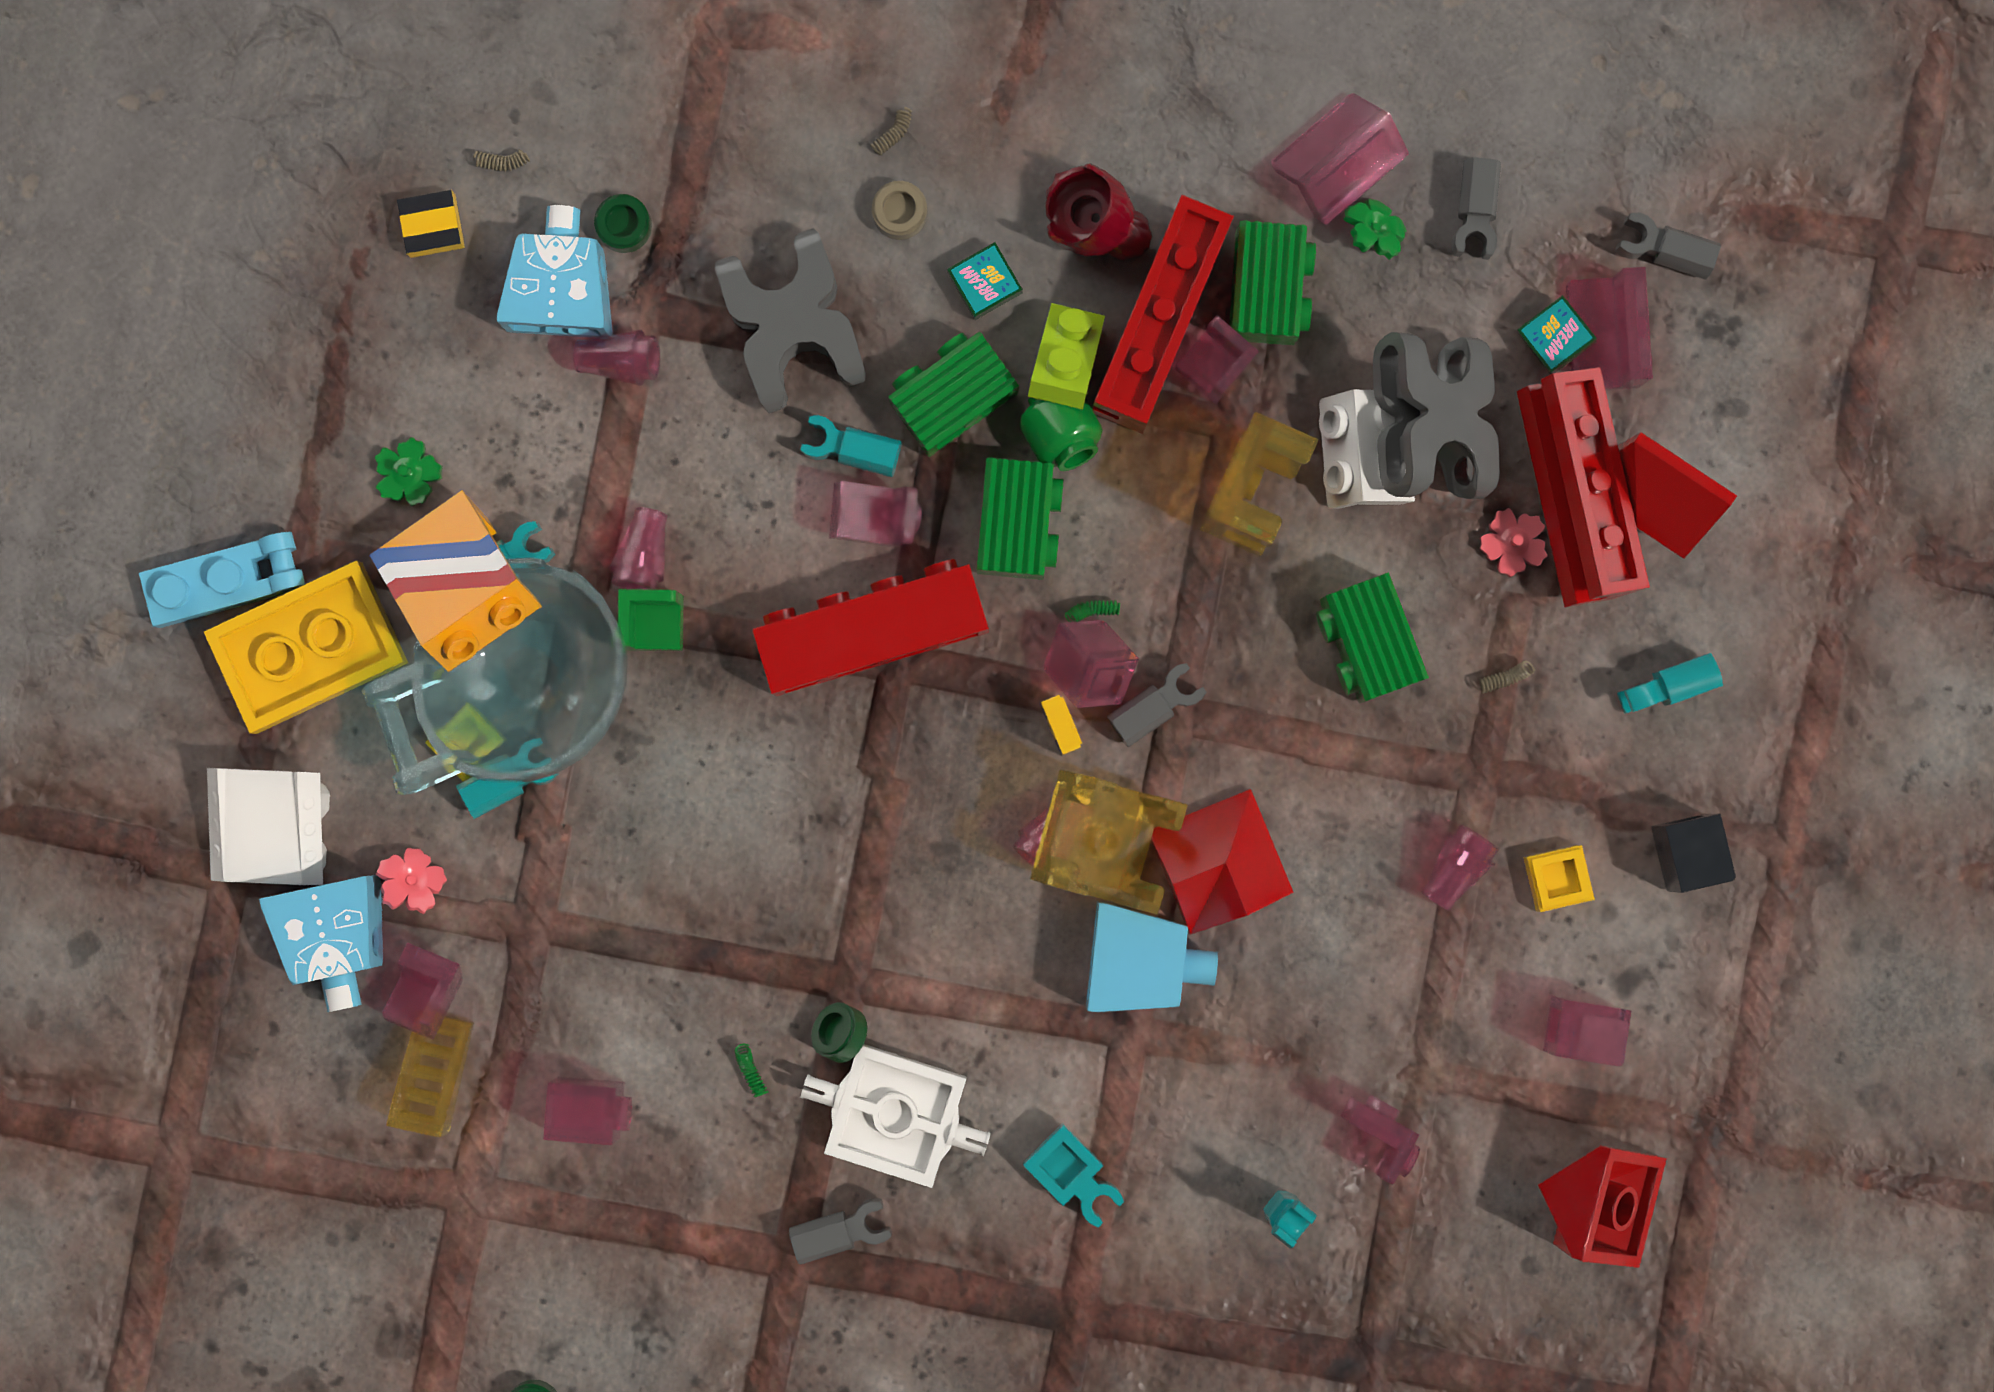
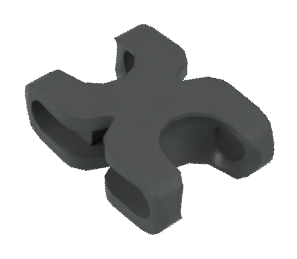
M814 228L798 233L795 236L794 245L797 251L799 269L793 281L780 290H763L753 285L743 269L741 260L736 256H729L717 260L715 263V270L725 304L734 323L743 331L754 332L745 343L743 356L759 400L768 414L779 411L787 405L788 396L785 390L784 371L790 359L801 352L817 351L829 357L838 372L841 382L845 385L853 386L865 382L866 379L865 369L849 319L840 311L827 309L835 301L838 288L819 233Z
M1391 332L1385 335L1375 346L1373 354L1375 399L1381 409L1395 418V423L1383 429L1377 440L1379 472L1384 490L1395 497H1413L1427 490L1434 480L1437 458L1442 466L1447 489L1454 496L1464 499H1482L1487 497L1497 487L1500 473L1498 436L1493 426L1477 414L1478 410L1491 403L1495 393L1492 354L1488 344L1481 339L1460 337L1450 342L1439 353L1437 373L1435 374L1431 369L1426 345L1422 339L1410 333Z

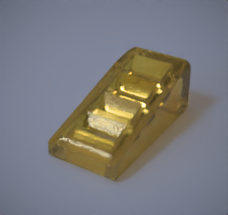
M417 1011L391 1101L386 1126L434 1137H443L450 1132L474 1022L425 1011ZM427 1031L455 1037L454 1047L425 1042ZM427 1055L449 1060L448 1068L444 1070L420 1064L421 1056ZM416 1078L443 1083L441 1093L416 1088ZM411 1101L437 1106L434 1116L410 1111Z

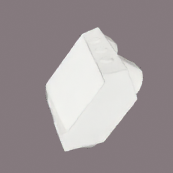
M207 768L211 881L323 885V869L326 866L327 849L322 842L321 818L329 810L330 793L326 786L320 782V773Z

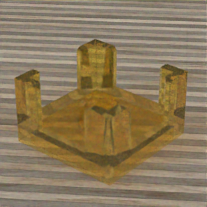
M1255 412L1242 432L1200 530L1261 557L1266 546H1272L1282 524V519L1278 515L1242 500V498L1251 501L1260 484L1265 470L1257 467V465L1287 479H1294L1298 474L1301 464L1304 465L1309 462L1319 439Z
M1060 769L1030 880L1158 915L1164 887L1140 880L1154 826L1179 831L1182 828L1188 805L1124 788L1103 779Z

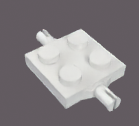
M865 1044L854 1057L851 1070L841 1081L840 1085L807 1075L804 1086L807 1087L802 1089L800 1096L802 1099L806 1098L833 1107L831 1111L832 1129L824 1154L930 1188L933 1187L940 1161L950 1150L951 1145L984 1156L987 1148L986 1144H988L991 1134L990 1132L987 1133L959 1124L958 1104L966 1082V1076ZM810 1088H814V1089L823 1091V1092H825V1093H822V1092H819V1091H816V1090H813V1089H810Z

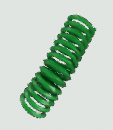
M1091 600L1089 606L1088 601L1085 604L1081 602V605H1074L1073 608L1071 607L1070 610L1065 612V618L1069 623L1076 625L1082 619L1094 616L1095 614L1102 616L1104 613L1106 616L1108 613L1110 616L1112 613L1114 616L1116 613L1118 616L1120 613V603L1117 604V601L1114 600L1113 605V601L1110 600L1109 605V601L1106 600L1105 605V601L1102 600L1101 606V601L1099 600L1097 606V601L1095 600L1093 605Z
M743 1043L738 1045L734 1049L736 1061L741 1069L740 1072L743 1073L742 1076H745L744 1079L747 1080L746 1083H749L750 1090H753V1097L756 1098L769 1093L766 1090L767 1087H764L765 1083H762V1076H759L760 1073L757 1072V1066H754L755 1063H753L754 1060L749 1044Z

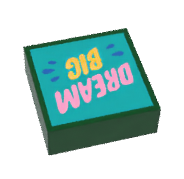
M996 242L947 269V274L974 320L1023 294L1022 287Z
M1563 295L1517 329L1520 337L1550 375L1559 371L1597 342L1595 335Z

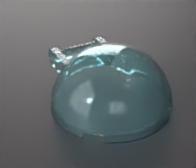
M507 559L516 576L538 599L542 606L450 672L440 665L417 640L413 649V664L379 678L362 689L366 705L375 708L397 772L392 777L397 794L408 795L419 792L461 772L484 781L498 783L535 781L557 774L581 760L604 738L619 712L627 686L628 655L622 630L604 597L583 576L575 571L570 573L564 569L547 565L543 559ZM412 693L418 721L430 744L438 753L419 763L397 700Z

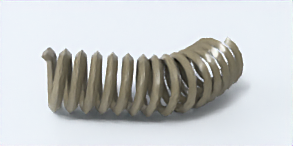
M904 107L909 112L897 110L895 123L889 129V132L886 131V135L880 136V140L876 139V141H873L874 145L870 143V146L878 155H882L886 150L888 151L889 148H892L895 143L901 141V137H905L904 133H907V129L911 124L912 110L910 108Z
M518 149V152L513 153V155L510 154L508 156L487 154L482 151H476L473 155L474 158L477 155L476 167L480 166V168L484 167V169L488 168V170L491 168L496 171L499 169L500 172L503 170V167L504 171H507V164L509 171H512L511 163L516 170L517 167L520 168V165L524 166V164H527V161L530 162L527 153Z
M1524 660L1517 664V666L1509 669V672L1506 670L1502 674L1499 672L1498 675L1496 673L1491 675V678L1490 676L1483 679L1480 678L1479 682L1483 690L1482 693L1492 692V690L1495 691L1496 689L1499 690V688L1507 687L1511 684L1514 685L1515 682L1518 683L1519 680L1522 681V679L1534 674L1535 669L1529 661Z

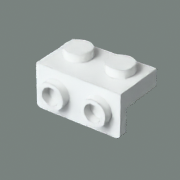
M1353 389L1322 398L1319 402V428L1322 434L1323 481L1326 488L1328 508L1339 509L1357 504L1401 505L1415 502L1414 496L1395 497L1387 493L1382 486L1377 440L1383 429L1395 423V418L1379 407L1374 396V390Z

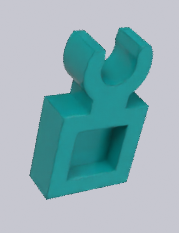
M1064 1123L1023 1162V1166L1062 1206L1076 1195L1081 1200L1083 1216L1093 1226L1100 1227L1103 1223L1099 1214L1092 1209V1203L1096 1197L1100 1195L1109 1196L1118 1206L1124 1203L1122 1194L1115 1185L1106 1181H1097L1093 1177L1103 1167V1163Z

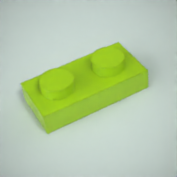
M1051 303L1030 382L1028 397L1083 410L1105 319L1104 315Z

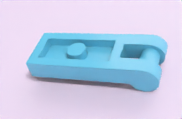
M292 532L271 534L257 541L140 572L139 576L152 626L163 628L284 595L305 585L303 572L300 569L296 570L291 553L296 550ZM270 559L274 575L262 579L258 561Z

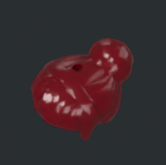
M1091 163L1055 174L1053 183L1046 191V217L1051 222L1047 226V234L1051 241L1060 245L1063 249L1079 255L1092 256L1109 253L1111 256L1123 261L1140 257L1150 248L1153 235L1148 219L1142 213L1135 211L1130 197L1121 182L1105 170ZM1099 214L1100 220L1096 223L1093 222V216Z

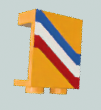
M463 490L370 554L371 559L420 645L448 672L471 659L482 648L509 629L518 626L526 617L542 607L538 599L516 576L492 536L497 532L489 519Z

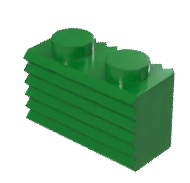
M1248 220L1239 222L1235 234L1228 325L1229 341L1294 346L1299 338L1300 331H1309L1312 298L1302 297L1304 276H1313L1316 243L1306 242L1307 226L1303 224L1250 222Z
M980 331L969 339L965 333L956 335L937 351L941 357L939 361L924 371L919 365H916L905 371L892 383L896 391L888 396L890 405L928 457L944 448L955 438L961 436L973 425L979 423L983 418L1019 393L1017 381L1012 377L1009 370Z
M986 458L977 574L1043 580L1045 567L1056 568L1059 534L1048 533L1050 512H1061L1064 479L1053 478L1054 464Z
M1389 572L1328 594L1320 599L1323 610L1316 612L1317 622L1326 643L1336 642L1343 661L1335 665L1336 672L1347 696L1355 693L1358 703H1362L1429 678Z

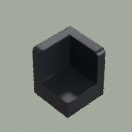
M1721 813L1701 814L1651 826L1665 887L1668 892L1684 893L1735 880L1736 874Z

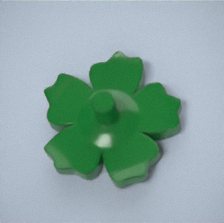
M1369 198L1365 203L1359 202L1356 205L1349 206L1344 211L1345 217L1343 220L1354 226L1350 231L1354 247H1358L1361 252H1366L1374 245L1375 252L1378 255H1384L1388 260H1391L1393 256H1397L1400 253V243L1405 238L1407 230L1399 217L1390 216L1392 210L1378 200Z
M410 437L406 442L398 444V454L388 448H382L381 452L375 456L378 464L377 472L382 476H386L376 485V489L380 491L382 498H392L395 501H401L405 496L407 502L413 507L426 502L427 497L433 491L432 487L426 482L441 480L443 466L437 463L434 456H425L426 447L424 442Z

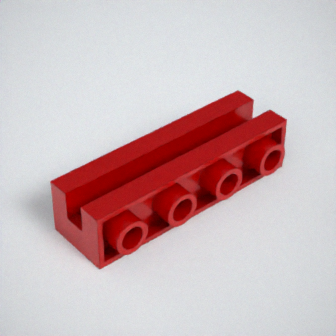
M1181 195L1094 401L1092 410L1095 415L1138 433H1144L1234 217L1233 215Z
M1601 368L1553 373L1542 378L1541 384L1528 385L1517 390L1564 607L1612 600L1649 588L1650 585Z
M956 559L946 560L925 567L926 577L904 583L902 575H897L870 584L871 594L850 599L849 592L844 591L816 600L818 609L797 615L795 607L764 615L762 618L765 625L753 628L752 630L771 694L776 697L988 634V624L970 564L958 567Z

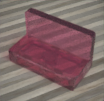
M1351 93L1271 161V165L1277 174L1298 186L1314 218L1327 225L1408 156L1409 152L1390 113L1355 93Z
M1646 267L1623 268L1612 278L1571 280L1566 285L1567 301L1597 338L1595 344L1571 361V371L1600 367L1605 390L1640 388L1653 379Z

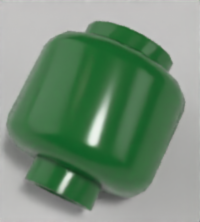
M1032 397L1028 399L1030 406L1021 417L1020 428L1039 462L1052 463L1060 471H1069L1080 467L1098 452L1096 444L1101 439L1103 429L1086 398L1083 410Z

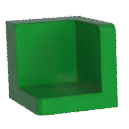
M618 589V646L627 651H683L684 596L676 590Z

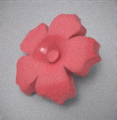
M1510 508L1504 511H1497L1494 520L1489 524V529L1494 534L1481 536L1479 549L1486 554L1489 561L1499 558L1497 565L1499 574L1512 577L1516 573L1525 570V562L1531 566L1538 567L1543 559L1547 558L1548 555L1544 550L1545 541L1533 539L1544 530L1545 524L1540 521L1539 516H1529L1527 514L1520 515L1516 521L1515 515Z
M407 848L403 859L398 855H393L389 859L380 861L376 875L385 880L380 889L383 894L382 903L387 904L394 910L406 899L408 910H417L421 914H425L427 910L432 909L435 905L433 894H439L442 885L447 881L444 869L439 866H429L431 858L424 854L421 849Z

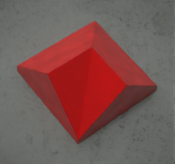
M1640 432L1618 445L1637 531L1644 532L1685 559L1728 510L1737 495Z
M1251 789L1147 831L1190 935L1248 916L1294 893Z
M1600 1145L1538 1184L1557 1225L1553 1244L1570 1257L1582 1262L1639 1268L1667 1158Z

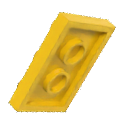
M354 561L204 631L250 734H258L408 664L407 658L367 571L360 561Z

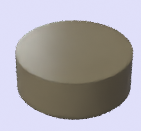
M893 181L882 186L875 194L872 202V215L876 227L882 234L895 240H905L917 235L924 227L928 215L926 199L921 190L914 184L906 181Z

